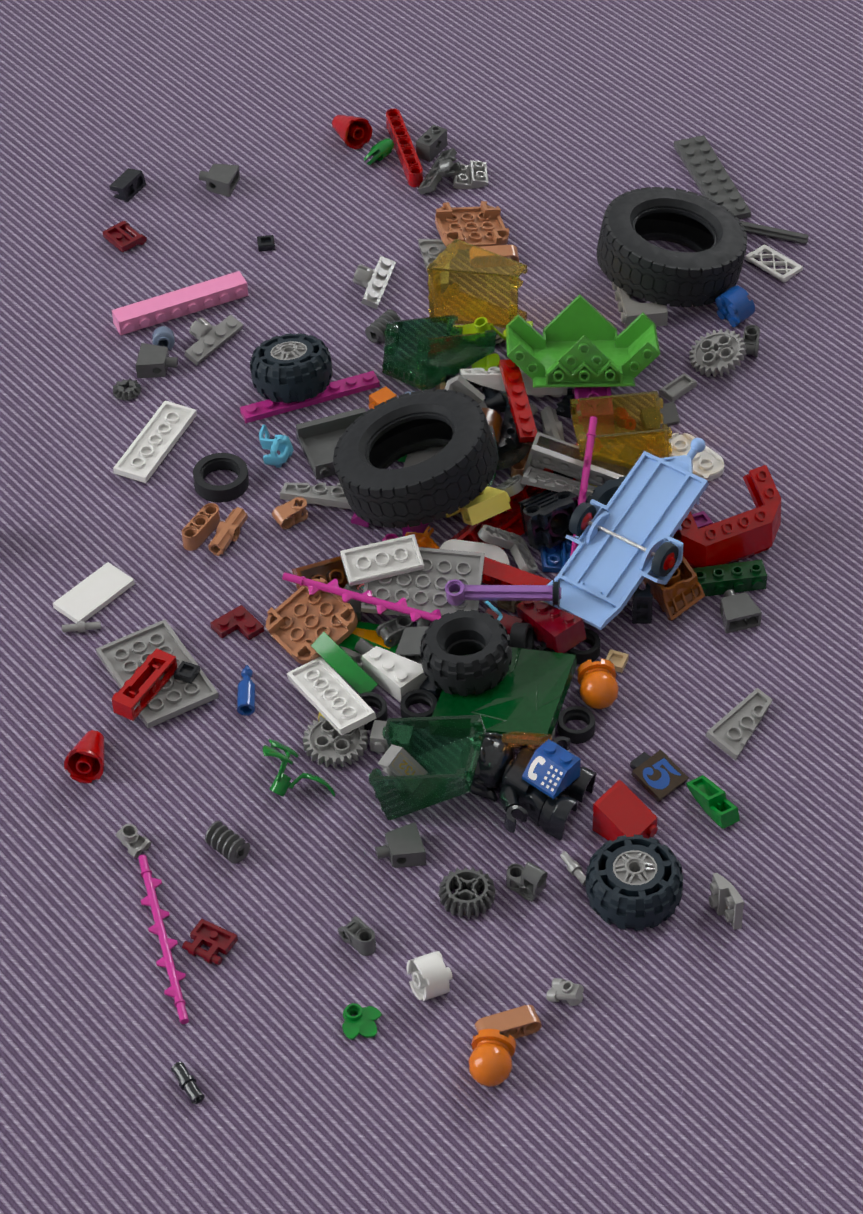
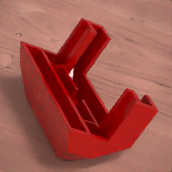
M767 465L749 471V474L743 477L756 508L699 529L691 511L681 524L682 530L678 529L673 538L684 543L683 556L691 568L730 564L772 547L781 524V497Z

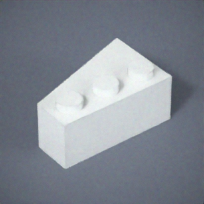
M378 646L362 655V668L399 702H401L402 697L406 693L420 689L419 687L427 678L423 672L422 664Z

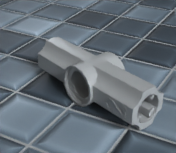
M551 406L544 407L540 411L543 434L565 441L563 425L558 420L556 410L551 408ZM552 444L550 450L561 454L566 448Z

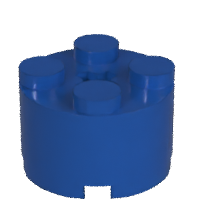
M735 285L715 299L718 308L717 315L722 320L724 318L728 320L732 327H736L754 314L753 300L749 301L747 297L749 294L745 289Z

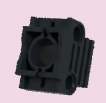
M545 490L519 502L524 532L528 536L531 547L537 550L543 547L550 549L567 540L565 538L566 535L573 536V533L569 530V523L578 505V495L570 491L556 493V491Z

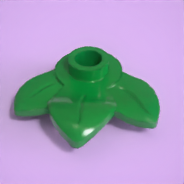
M356 1003L349 1004L343 1011V1019L345 1021L342 1029L345 1036L350 1040L355 1039L358 1034L366 1038L375 1037L377 1035V1026L374 1021L379 1019L382 1013L372 1006L362 1008Z

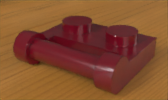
M122 221L103 231V237L122 252L138 244L143 245L147 241V237L135 231L127 221Z

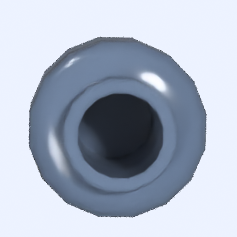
M166 326L158 327L152 334L153 345L164 346L171 350L175 344V335Z

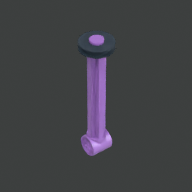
M457 579L450 580L445 585L447 601L454 606L461 605L465 600L552 601L553 608L554 605H558L559 608L562 596L560 579L558 582H555L553 579L552 585H465Z

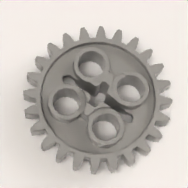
M720 329L718 333L713 330L712 334L706 332V337L700 336L701 341L695 340L696 345H692V350L689 351L691 355L689 358L696 372L700 371L701 375L706 373L707 377L711 374L716 377L717 373L723 376V372L729 374L730 369L736 370L735 365L740 366V361L745 360L744 355H746L745 350L747 348L740 334L736 335L735 331L730 333L729 329L725 332Z
M319 716L320 721L313 720V725H308V730L304 731V751H306L307 757L311 756V761L318 760V765L323 762L325 767L333 764L334 768H336L337 764L344 767L345 762L351 765L352 759L358 761V755L363 756L364 750H367L368 736L367 730H364V725L341 736L326 719Z

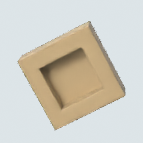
M610 649L606 660L614 664L616 672L622 673L628 662L629 654Z

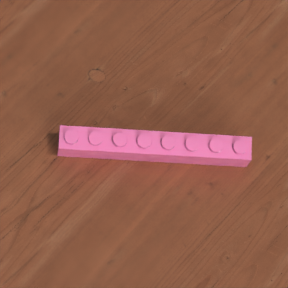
M237 271L112 310L113 323L120 335L134 332L248 296L247 282L241 272Z

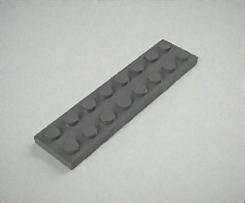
M704 135L674 141L676 152L703 196L718 202L719 205H723L738 219L751 217L750 209Z

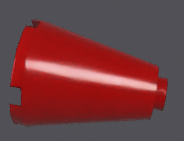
M337 115L332 121V127L350 148L361 149L365 143L368 144L372 137V126L365 118Z
M95 730L88 731L67 754L64 761V769L70 773L72 779L80 783H92V780H99L104 772V736L100 732Z

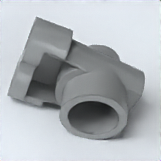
M125 824L116 833V837L122 842L123 846L127 847V852L134 858H137L152 844L148 838L138 834L137 827L133 824Z
M554 978L551 989L547 991L546 998L550 1002L566 1000L569 1005L576 1006L583 1000L582 993L584 988L581 984L572 983L561 978Z

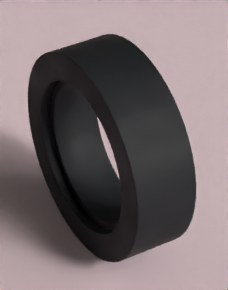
M215 453L199 460L193 469L194 487L197 494L211 502L221 503L235 500L243 495L249 486L247 465L243 459L234 454ZM216 470H230L238 475L235 481L226 485H212L204 480L207 474Z

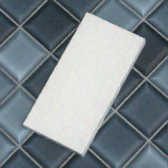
M415 534L340 551L349 586L424 569Z
M107 562L53 603V608L76 624L78 621H87L135 584L134 579Z

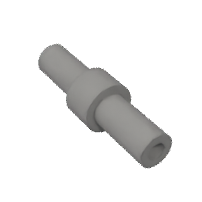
M78 621L77 624L62 625V632L78 631V633H84L86 630L101 629L100 621L88 623Z
M566 851L562 852L560 857L567 865V870L585 886L586 876L582 872V867Z

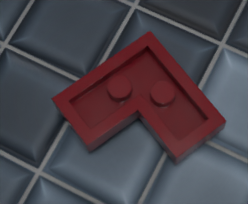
M242 605L210 622L211 628L221 638L239 630L250 640L264 632V626Z

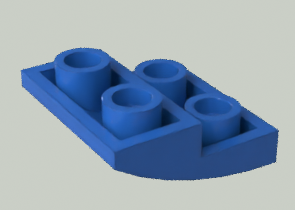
M567 539L550 549L548 547L540 549L542 572L558 573L561 571L570 558L571 540Z

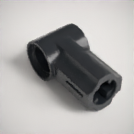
M485 386L482 388L486 398L484 401L488 408L498 411L507 406L500 390Z

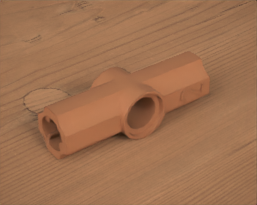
M237 507L233 509L225 522L221 521L218 524L216 535L208 545L209 550L214 555L220 556L232 541H237L240 528L248 518L247 513L242 508Z

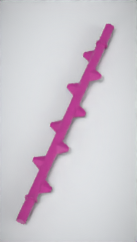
M594 416L590 417L589 429L586 434L587 443L577 507L581 503L586 502L594 439L596 438L597 417ZM573 541L570 556L579 545Z
M284 572L282 577L283 580L300 584V586H307L309 595L312 596L321 590L342 596L344 603L354 599L375 605L377 613L380 615L387 609L410 615L412 622L420 618L429 621L441 618L439 609L429 613L408 607L406 598H401L398 602L393 603L373 597L370 590L361 594L339 588L337 579H333L328 584L307 579L305 576L300 577Z
M140 855L138 859L142 871L141 876L144 879L147 896L140 901L141 905L151 907L155 924L149 927L148 931L158 935L163 957L156 961V965L167 969L171 987L164 990V994L174 998V1005L177 1008L180 1023L187 1024L189 1019L185 1007L186 1002L183 1000L179 981L184 979L186 975L175 969L171 949L178 942L177 940L167 938L163 919L167 918L170 914L168 911L160 909L155 888L161 885L162 881L161 879L152 878V871L149 869L146 855Z

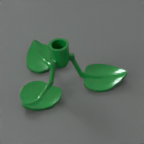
M272 739L268 740L271 743V747L263 746L264 756L277 757L282 761L278 775L270 787L271 791L284 797L288 788L293 789L297 782L302 778H306L325 785L335 796L333 788L325 780L310 773H302L292 783L290 782L291 777L284 774L287 763L293 764V761L289 759L290 754L297 758L299 756L293 749ZM274 748H280L284 750L286 756L278 752Z

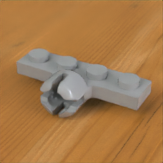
M380 256L375 269L362 264L358 265L352 281L354 284L366 287V292L361 301L362 304L374 309L378 308L396 264L395 261Z
M231 314L216 326L211 325L204 318H198V321L195 320L192 323L189 331L198 341L185 351L184 356L195 365H199L243 328V324Z

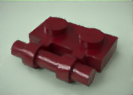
M201 919L190 933V937L194 941L192 943L185 941L182 948L187 950L190 955H198L204 958V961L209 964L220 965L223 958L217 956V954L220 952L227 955L238 941V937L230 931ZM204 944L210 947V949L207 951L201 948V946Z

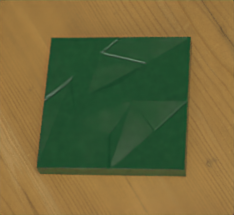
M511 647L512 662L509 665V671L501 682L499 681L497 686L491 690L487 689L484 693L477 695L468 694V696L451 695L442 690L429 722L431 733L475 738L484 732H496L501 734L504 740L511 744L541 746L548 739H551L577 667L576 655Z

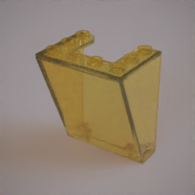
M456 238L429 264L427 268V285L429 286L428 312L430 321L466 325L474 323L479 317H485L489 324L492 323L493 326L506 329V325L518 314L525 321L527 320V312L518 309V288L523 284L519 276L522 273H527V265Z
M657 391L570 399L571 418L580 456H585L586 434L588 433L590 417L592 416L597 417L596 438L594 439L592 459L632 469L644 451L659 458L669 457V454H672V446L669 443V439L672 438L671 427L668 428L667 424H663V414L660 413V409H663V399L659 398Z

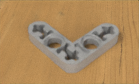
M483 525L478 531V536L484 542L509 549L519 569L532 574L538 571V566L521 536L489 525Z

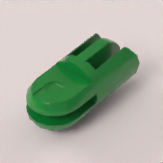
M384 139L378 142L364 157V161H367L372 156L373 158L367 163L368 165H372L377 160H383L392 152L394 148L393 141L391 139Z

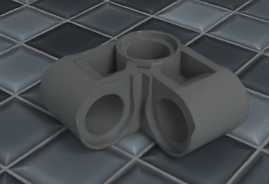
M527 862L525 867L514 863L507 868L506 886L527 901L532 902L546 888L548 873L531 862Z

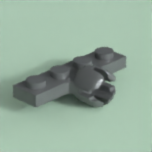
M454 148L440 153L418 188L421 195L434 192L442 177L450 178L459 174L461 164L459 162L453 163L457 159L455 157L457 152Z

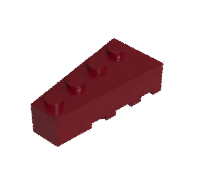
M522 601L516 605L518 618H522L523 623H530L537 640L545 642L546 647L550 650L553 649L557 653H565L586 639L583 618L556 607L553 608V606L541 601Z

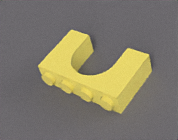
M487 486L482 493L479 492L480 495L473 501H470L463 508L458 507L459 510L450 515L446 514V517L448 518L461 512L464 523L473 526L511 509L509 504L510 497L506 491Z

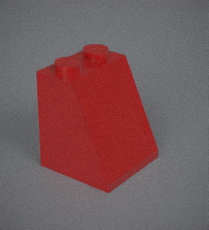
M618 780L593 804L592 830L608 841H615L617 837L623 835L633 837L634 834L643 835L644 838L649 839L657 833L658 817L621 780Z

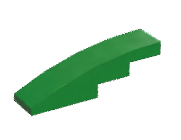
M323 632L311 645L359 694L372 692L377 687L378 683L327 633Z

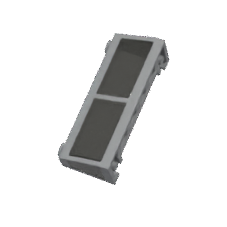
M537 432L523 474L529 466L544 470L545 467L581 480L586 449ZM593 451L588 483L602 486L605 484V481L627 476L634 465Z

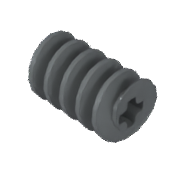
M388 309L365 329V334L369 341L383 343L398 328L402 327V320L394 310Z
M221 821L214 822L206 832L205 842L231 863L241 862L250 851V844L245 843L243 838H240L238 834H234L233 830L228 829Z

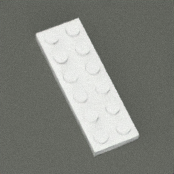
M164 401L114 466V474L147 483L197 416V411L189 407Z
M321 656L287 673L288 680L341 736L376 719L375 712Z

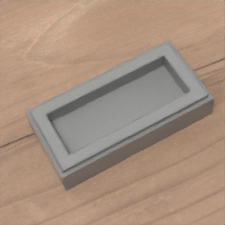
M684 373L659 389V394L670 402H674L695 388L697 381Z

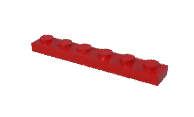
M511 359L500 360L499 367L519 442H534L537 429L520 368Z

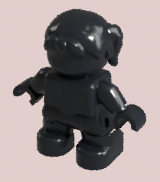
M484 732L473 738L463 751L460 759L462 787L474 795L485 797L495 802L498 800V796L493 789L501 785L499 801L506 812L505 828L510 833L515 832L516 818L526 822L528 816L536 826H541L545 833L562 840L570 811L576 812L578 801L582 803L585 790L590 793L593 792L597 773L584 766L580 767V776L553 799L522 779V775L535 750L540 746H533L530 749L523 748L515 758L513 745L505 741L499 733ZM560 736L553 740L554 743L562 748L570 749L571 740L568 737Z

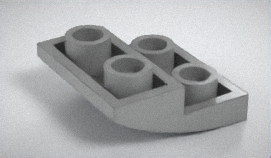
M470 160L469 165L461 164V171L458 175L453 176V187L455 189H474L488 185L486 162Z
M713 873L712 883H710L711 896H709L711 908H715L718 916L724 914L726 921L731 923L733 930L742 928L744 901L741 895L727 879L718 873Z

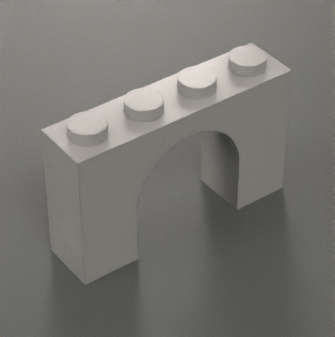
M612 282V289L616 290L615 300L619 301L618 311L622 312L621 322L625 323L626 328L642 312L655 323L656 327L667 326L668 311L665 305L657 304V302H636L631 299L633 294L625 292L623 288L620 289Z

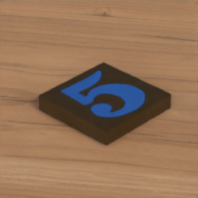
M659 750L631 773L658 802H661L687 782L689 778L662 750Z

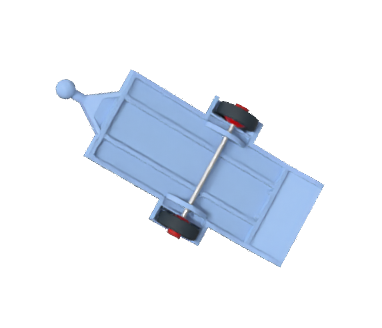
M694 438L691 441V449L687 455L659 458L644 451L607 505L592 499L590 504L583 502L575 509L570 519L569 530L576 536L566 535L565 538L579 545L559 574L554 578L555 582H558L560 579V587L562 589L560 607L558 609L583 618L584 622L602 630L623 610L645 577L656 583L667 584L683 559L684 543L672 537L678 529L682 530L681 524L694 505H699V498L709 485L708 480L693 474L692 460L706 446L702 438ZM544 601L553 606L552 601Z

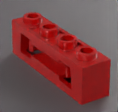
M157 648L152 654L148 655L146 661L136 669L132 677L126 680L123 687L113 695L112 705L114 713L134 721L174 675L177 669L176 656ZM139 701H140V704H139L138 707L134 710V707H135V706L139 703Z

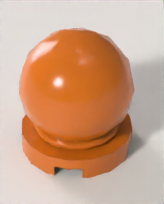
M606 659L595 662L587 660L582 663L577 669V680L580 685L579 692L583 702L590 708L600 710L611 706L617 699L619 690L615 679L616 671L614 664Z
M497 1029L479 1030L478 1035L473 1036L471 1044L473 1051L468 1060L469 1072L473 1079L479 1084L488 1087L500 1085L509 1077L512 1070L511 1057H513L516 1050V1040L510 1034L508 1037L499 1034L500 1030Z

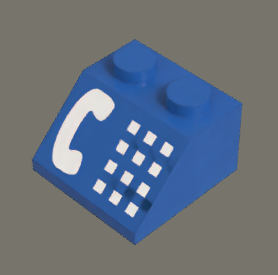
M548 739L535 750L522 775V779L554 799L580 776L581 759Z

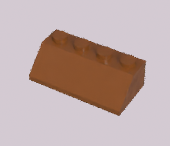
M341 555L292 569L293 575L305 576V578L311 580L323 578L329 583L333 579H337L339 588H345V585L349 583ZM296 584L297 589L302 587L300 584Z

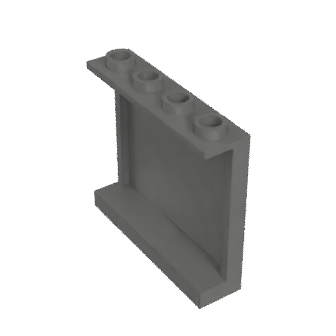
M364 407L296 424L297 440L316 480L337 475L333 462L335 447L339 438L346 432V429L352 423L354 424L358 417L364 416L363 414L366 412Z

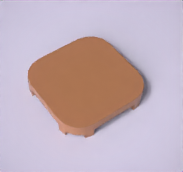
M481 201L480 207L451 208L449 202L443 203V207L436 208L435 224L444 245L450 249L470 251L474 247L507 245L509 228H505L500 216L501 209L499 206L494 208L487 205V201Z
M323 578L312 579L314 581L328 584L327 581ZM303 585L275 610L272 607L268 610L265 626L272 638L295 661L304 665L320 657L311 645L323 632L327 633L339 645L356 629L358 619L350 603H344L341 596L321 590L312 596L309 595L308 587Z

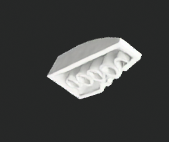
M497 366L490 367L487 371H484V368L460 369V374L464 379L506 392L500 368ZM520 369L527 395H534L535 397H544V395L561 397L562 395H567L568 387L533 388V380Z

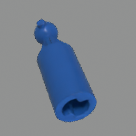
M246 665L241 671L243 679L238 684L237 712L244 716L255 712V684L251 680L253 671Z

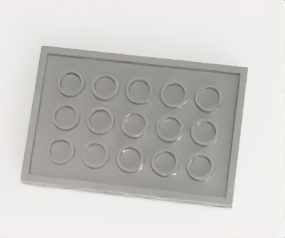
M419 547L424 569L364 583L363 593L370 590L373 597L393 603L398 602L401 598H406L408 607L429 613L439 609L441 616L447 613H454L457 610H478L479 600H465L458 606L449 604L445 585L453 579L460 580L465 585H481L485 553ZM362 602L361 612L378 614L375 605ZM390 609L382 613L386 615L410 616Z
M166 620L96 648V654L120 689L125 681L132 677L136 669L146 661L148 655L152 654L156 648L176 656L177 668L182 661L198 665ZM201 668L192 684L174 679L173 675L139 716L147 728H151L219 698L218 692Z

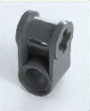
M756 325L745 327L743 339L747 348L745 350L746 354L758 357L760 328Z
M399 615L392 620L381 623L376 629V634L383 638L386 647H393L400 642L404 629L406 627H414L410 616Z
M354 916L350 923L338 928V933L344 942L350 944L361 955L369 956L376 951L375 932L363 923L359 917Z

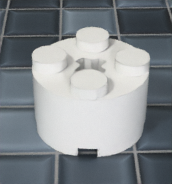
M439 951L408 960L407 975L411 974L412 981H409L413 993L419 1000H429L450 992L449 980L453 977L449 967H445Z

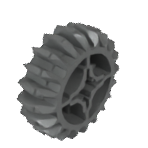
M466 866L463 870L456 868L455 873L449 871L448 876H444L443 882H440L439 885L441 905L444 906L446 912L451 911L452 916L458 914L460 919L462 916H467L469 919L471 915L478 917L479 913L485 914L486 909H490L495 900L494 882L490 879L488 873L483 874L482 869L476 871L473 867L471 870H468Z

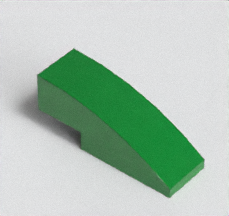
M704 775L686 783L687 788L698 804L722 829L740 821L738 807L726 799L725 791Z

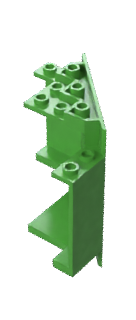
M580 294L543 329V336L519 314L506 325L507 357L533 380V388L635 386L634 378L660 355L656 325L647 315L642 312L618 335L617 328Z

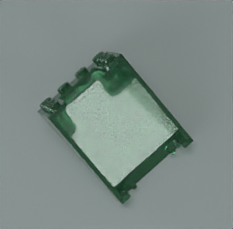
M455 315L386 322L382 373L422 391L432 389L444 382L447 374L455 375L460 372V369H465L494 352L496 332L486 330L483 333L462 335L463 327L455 326V321L458 320V317Z
M480 715L387 719L386 726L383 728V738L386 739L388 748L391 745L402 747L428 772L426 775L383 776L379 768L372 770V773L369 774V783L374 788L375 796L379 800L381 810L385 813L387 820L402 817L470 792L486 732Z

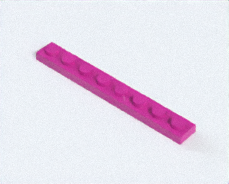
M370 371L330 382L322 393H319L312 399L309 398L302 402L277 403L267 399L240 407V413L245 423L377 388L380 387V382L375 372Z

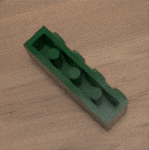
M762 559L692 568L697 575L698 582L702 586L705 597L722 595L727 590H734L737 593L766 589L767 573Z

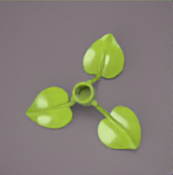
M485 317L477 318L472 324L454 325V336L456 341L462 346L472 345L476 338L482 337L486 355L476 357L472 362V368H484V371H487L490 367L499 366L500 357L497 353L489 355L486 338L490 336L492 329L501 338L506 340V329L502 334L492 323L489 324ZM527 321L533 327V322Z

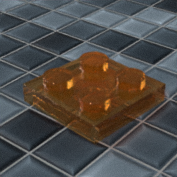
M519 731L502 734V742L508 743L510 747H520V745L528 744V748L538 749L548 739L552 741V734Z

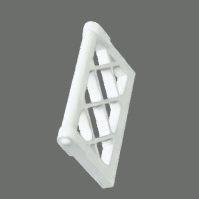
M765 244L745 256L746 261L778 278L783 283L803 270V266ZM762 258H772V261H763ZM775 266H785V269H775Z

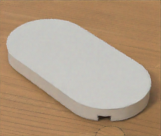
M679 433L668 435L663 441V454L666 457L687 455L691 449V441L695 437L687 433H683V435H679ZM705 446L702 452L697 453L692 460L693 474L708 481L719 478L724 472L723 458L707 446Z
M451 539L444 542L439 548L485 553V557L509 565L506 553L500 547L492 544Z

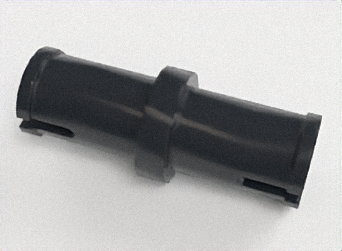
M182 1061L175 1063L171 1071L180 1082L179 1087L187 1093L192 1104L200 1103L205 1096L197 1086L196 1078L190 1075Z

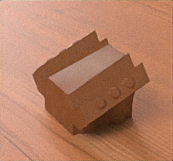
M684 556L666 585L656 583L646 577L643 579L645 586L646 583L650 585L651 594H653L654 599L660 605L662 612L666 613L669 621L674 620L705 597L696 573Z

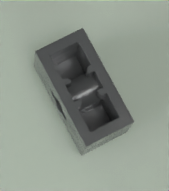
M433 124L416 141L418 158L431 162L447 146V129Z

